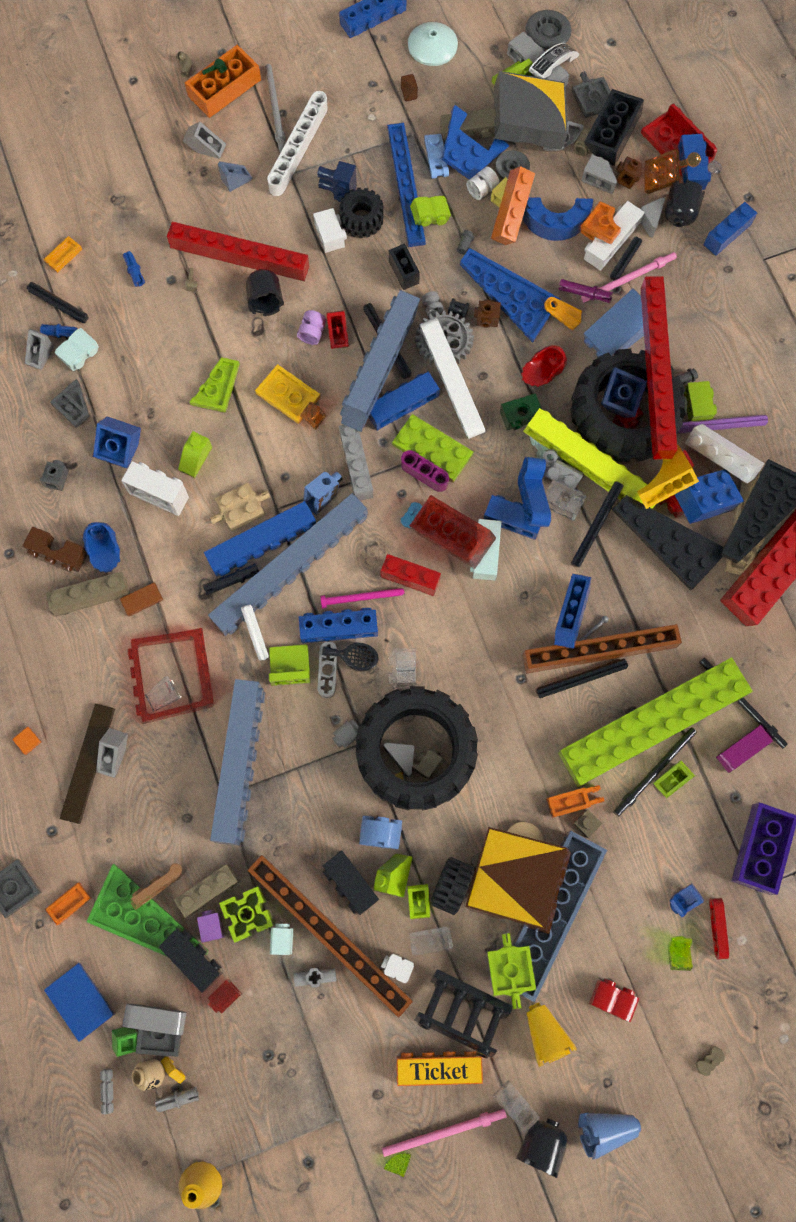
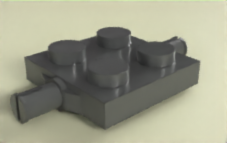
M584 71V73H580L583 82L573 86L572 93L584 117L587 118L600 113L611 90L604 77L589 79L586 71Z

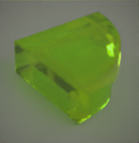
M402 1152L394 1155L386 1162L384 1170L404 1177L411 1153Z

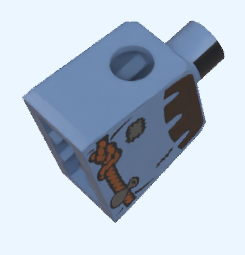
M323 472L305 486L303 502L306 501L309 509L316 516L336 497L339 483L343 480L342 476L338 472H334L332 475Z

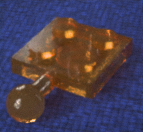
M674 149L646 160L644 191L647 194H651L670 187L673 182L679 181V169L686 166L696 167L700 164V154L692 152L688 155L687 159L679 161V151Z

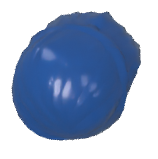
M90 523L86 526L83 533L84 547L90 562L100 572H111L120 562V548L116 540V533L107 523Z

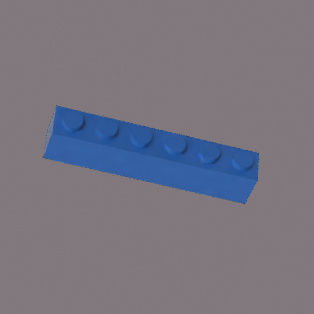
M306 501L205 551L204 554L216 577L219 575L225 576L231 569L242 567L253 558L258 559L262 557L264 552L270 549L276 550L282 543L295 540L298 535L307 532L316 524V519Z

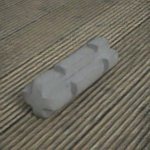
M104 1069L100 1072V1080H102V1083H100L101 1102H103L101 1105L102 1114H110L114 1111V1103H112V1069Z

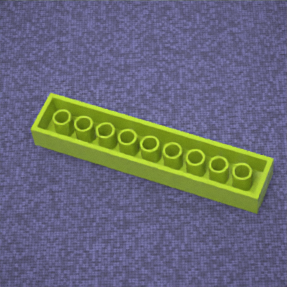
M731 657L561 749L558 754L578 788L753 691Z

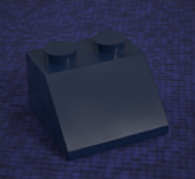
M614 367L601 404L609 412L625 419L635 417L647 381Z

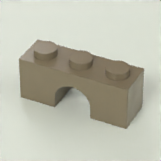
M226 864L174 899L184 918H189L204 908L212 899L224 894L240 883L230 865Z

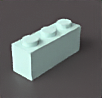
M479 519L478 525H474L473 536H476V543H472L471 554H475V559L470 564V572H473V579L496 580L501 521Z

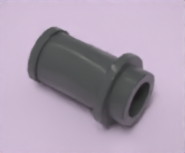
M464 230L461 233V240L457 248L458 253L466 254L471 241L474 240L473 232Z
M689 368L678 376L684 385L688 382H695L698 378V373L694 368Z

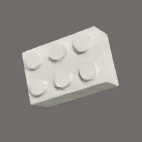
M132 461L121 480L130 495L177 516L180 515L189 498L181 480L175 477L172 479L166 477V474L162 471H153L141 462L137 464Z

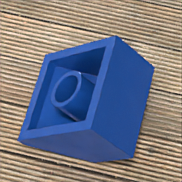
M108 416L97 423L93 457L128 468L139 445L141 428Z

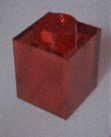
M226 979L208 997L211 1001L209 1006L216 1013L219 1011L222 1014L242 993L230 979Z

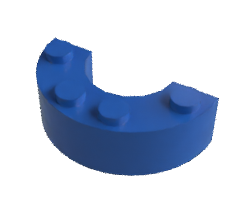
M528 197L523 221L530 231L541 238L552 241L567 240L581 232V225L591 213L593 199L576 198L575 204L570 210L564 213H554L545 208L541 198Z

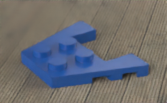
M454 105L451 110V119L448 125L449 130L445 140L442 161L470 180L505 151L509 144L494 138L488 150L460 130L468 114Z

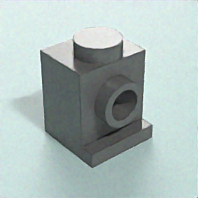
M59 460L47 462L39 481L45 488L63 491L69 470Z

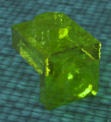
M684 936L671 938L668 944L670 970H692L691 938H685Z

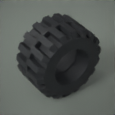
M361 187L357 188V190L352 189L350 193L344 194V198L341 199L339 206L343 229H346V232L348 234L351 233L353 237L357 235L359 238H363L362 236L367 238L370 237V234L375 235L376 230L379 231L381 229L384 218L383 201L380 200V196L378 194L375 195L373 190L368 191V188L362 190ZM359 210H365L369 212V214L364 216H359L354 213Z
M450 857L444 865L433 892L431 906L455 915L459 911L470 885L474 867Z

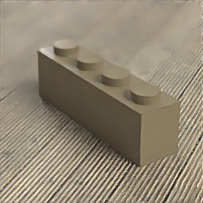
M495 108L466 112L468 115L460 127L462 132L473 140L495 137ZM451 114L441 115L440 117L443 144H445L448 135Z
M122 572L46 592L49 609L55 616L116 600L130 594L127 579Z

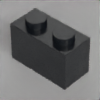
M402 244L390 249L389 263L402 289L405 290L419 284L420 272L406 245Z

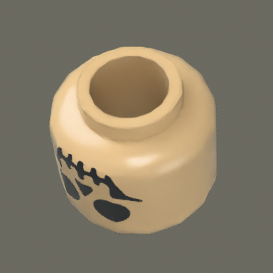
M157 1059L139 1062L132 1072L133 1084L141 1091L158 1088L162 1085L165 1077V1069Z

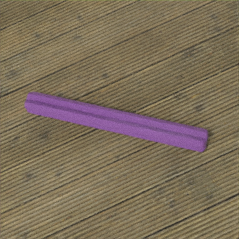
M767 415L688 421L683 422L678 433L692 432L694 427L701 424L711 430L765 426L768 423Z

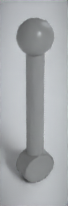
M603 616L601 621L579 641L586 640L603 623H607L608 617Z

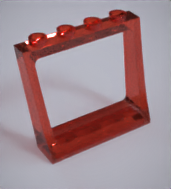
M202 628L130 639L131 648H128L129 660H133L134 667H130L131 678L136 679V685L133 686L134 697H138L139 704L135 705L136 715L141 716L142 724L213 707L214 700ZM192 641L201 701L153 714L147 713L138 648L172 642Z

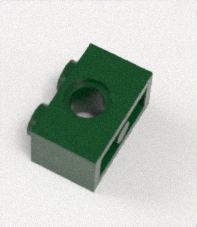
M536 393L501 404L500 414L506 430L522 428L524 425L529 424L539 408L542 410ZM518 412H524L526 415H519Z

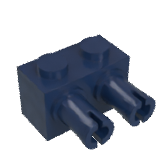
M339 161L335 170L319 166L317 177L320 178L318 188L333 192L334 200L341 202L344 194L350 193L352 189L356 190V165Z

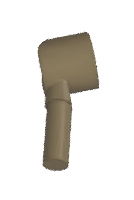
M189 268V277L185 281L186 289L195 292L197 281L193 280V268Z

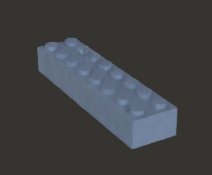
M402 290L399 291L397 297H393L390 304L391 308L390 310L387 309L383 319L385 321L383 324L380 323L377 330L378 335L371 342L370 352H366L363 359L364 364L357 371L356 381H352L349 388L350 393L344 397L343 407L340 412L342 416L341 424L362 432L415 320L420 298Z
M235 679L210 838V841L218 844L240 846V842H244L245 838L243 822H246L248 818L246 801H250L251 798L249 781H253L254 777L252 761L255 762L257 757L255 742H259L260 730H258V722H262L263 711H261L260 707L261 703L265 702L266 695L260 683L256 681Z
M572 831L566 833L561 846L569 849L571 855L564 881L558 892L557 907L550 934L521 926L512 944L515 947H530L536 990L526 991L520 995L533 1002L536 1001L607 852L606 849Z

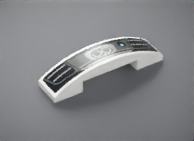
M559 43L544 52L531 65L528 71L538 78L545 79L551 75L553 68L566 60L568 62L573 61L579 57V53L566 43Z

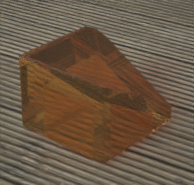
M310 401L300 416L316 430L325 419L326 414L319 406Z

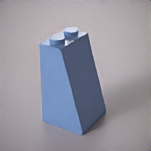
M634 288L631 289L584 332L585 344L590 349L593 347L597 351L596 355L598 357L608 352L611 356H614L615 350L628 349L644 336L640 294Z

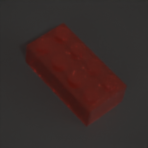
M432 495L429 496L409 525L418 535L473 569H476L496 539L491 530Z

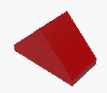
M345 311L327 312L331 349L349 347Z

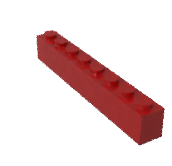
M173 221L167 234L171 249L256 270L268 269L276 275L304 282L308 273L309 258L307 254Z

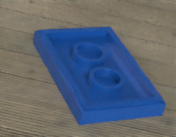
M81 963L75 965L44 989L78 1042H81L115 1015Z

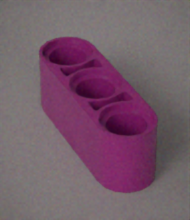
M407 450L402 454V470L437 492H443L447 489L449 475L445 470L414 451ZM407 459H411V460H413L414 462L411 463V464H408V463H406L405 461H406ZM427 469L429 472L424 474L420 470ZM439 478H441V479H443L445 482H444V483H437L436 480L439 479Z
M759 725L716 756V758L727 773H730L768 746L773 740L762 725Z

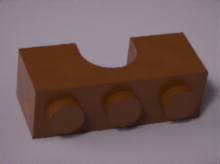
M32 526L22 545L27 551V555L36 559L38 556L44 558L43 561L50 565L59 564L63 570L68 572L72 570L80 571L88 555L83 546L66 540L61 549L51 550L54 541L53 536L46 531Z

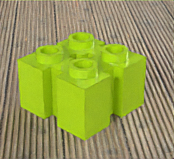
M259 886L243 892V899L239 900L238 897L234 896L219 903L225 919L231 918L233 925L228 928L234 943L252 936L251 930L256 929L257 932H262L275 926L270 910L264 911L262 907L266 900ZM245 909L252 911L250 920L243 917Z

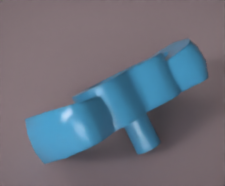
M411 503L408 511L401 518V523L404 527L413 528L415 525L414 521L417 520L418 515L424 513V508L420 503Z

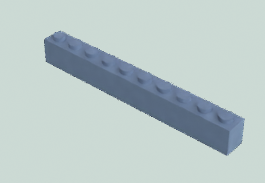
M353 493L350 494L208 614L210 620L225 636L233 634L238 629V625L243 621L245 622L241 607L251 605L254 612L265 607L268 603L267 600L272 596L276 597L279 595L286 584L290 585L293 583L300 572L304 573L311 566L310 564L314 560L321 559L328 548L335 547L342 536L349 535L355 525L362 524L367 519V508Z

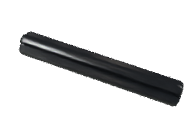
M30 282L27 285L28 292L79 322L86 323L89 319L87 313L34 282Z

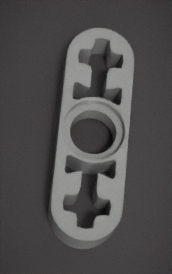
M328 641L320 646L318 692L323 698H331L336 690L337 656H330V660L334 659V662L326 660L327 655H322L323 646L337 649L333 642ZM325 665L333 667V672L330 675L323 674L322 668ZM321 678H333V681L329 680L328 683L329 688H332V690H329L327 694L324 693V690H321V688L325 687V680H321Z

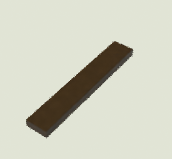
M100 704L94 705L59 818L61 820L77 824L81 823L96 774L99 741L110 728L115 708Z

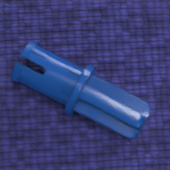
M127 251L123 254L128 267L127 272L131 275L134 286L140 287L145 284V280L140 272L141 267L136 263L133 254Z
M41 324L40 333L47 336H56L57 338L62 336L70 337L78 328L61 326V324Z

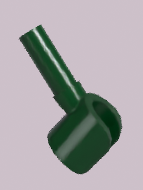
M218 58L215 60L214 65L202 70V73L205 75L215 70L224 73L227 67L223 60Z

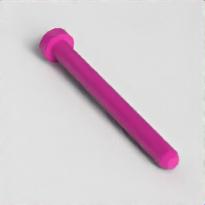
M397 588L325 598V595H320L321 606L324 609L327 608L326 605L404 595V589Z

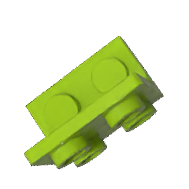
M308 645L269 648L271 671L269 682L271 686L310 683Z

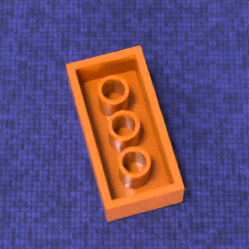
M238 45L219 57L227 67L224 73L215 70L203 75L201 70L184 82L188 97L209 118L261 81L259 65ZM212 62L211 64H209V65H208L207 67H205L204 69H207V68L211 67L212 65H214V62Z

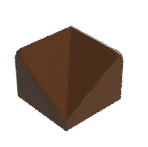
M413 74L401 76V90L406 102L416 100L418 97V86Z

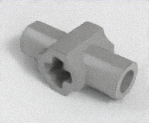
M315 967L307 972L294 973L295 987L304 985L319 987L321 983L337 981L335 968L320 970L319 967ZM313 971H317V975L320 974L321 976L317 983H314V980H310Z

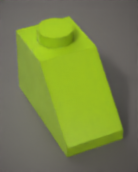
M192 431L183 447L178 467L180 472L193 478L196 477L212 449L209 438Z
M395 854L377 870L373 891L404 897L412 856Z

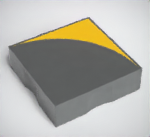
M499 71L494 85V106L496 110L494 120L495 139L562 149L568 135L565 82Z

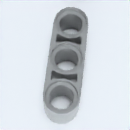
M128 1003L126 1004L122 1026L159 1033L183 1035L187 1012Z

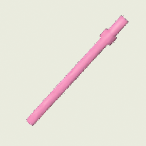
M672 252L664 257L660 256L654 259V262L598 289L610 291L651 270L660 269L666 263L676 259V253ZM581 296L584 303L590 300L588 297Z
M501 1109L489 1114L484 1112L479 1114L480 1117L383 1147V1155L386 1157L479 1126H490L491 1122L507 1118L505 1110Z

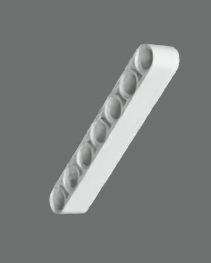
M316 91L312 94L268 175L269 192L273 196H280L285 191L328 110L327 96L323 91Z
M433 318L419 324L466 437L470 439L484 433L485 428L438 319Z

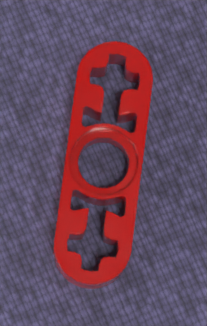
M710 898L709 910L714 954L717 960L729 959L724 902L722 898Z

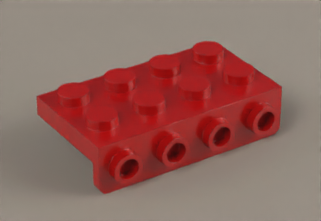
M671 104L667 112L641 130V134L681 176L678 144L682 135H703V141H706L705 154L708 156L709 163L714 160L717 153L715 144L675 104Z

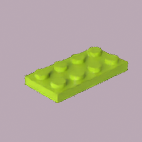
M413 414L392 441V445L403 452L407 450L414 451L445 470L449 475V481L453 483L474 453V451Z

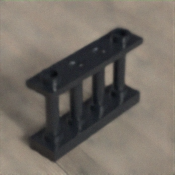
M437 969L430 981L434 983L435 990L425 1014L419 1012L414 1021L418 1022V1025L426 1030L431 1028L477 1051L476 1054L480 1057L492 1058L497 1050L490 1047L499 1021L511 1014L513 1006ZM448 990L455 997L443 1024L432 1017L442 992ZM467 999L473 1002V1009L462 1033L451 1027L462 1000ZM485 1008L491 1011L493 1016L483 1042L472 1038L471 1035L481 1009Z

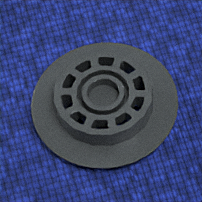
M541 10L534 13L528 19L525 32L539 47L550 49L559 43H566L570 39L572 28L569 20L562 13L555 10Z

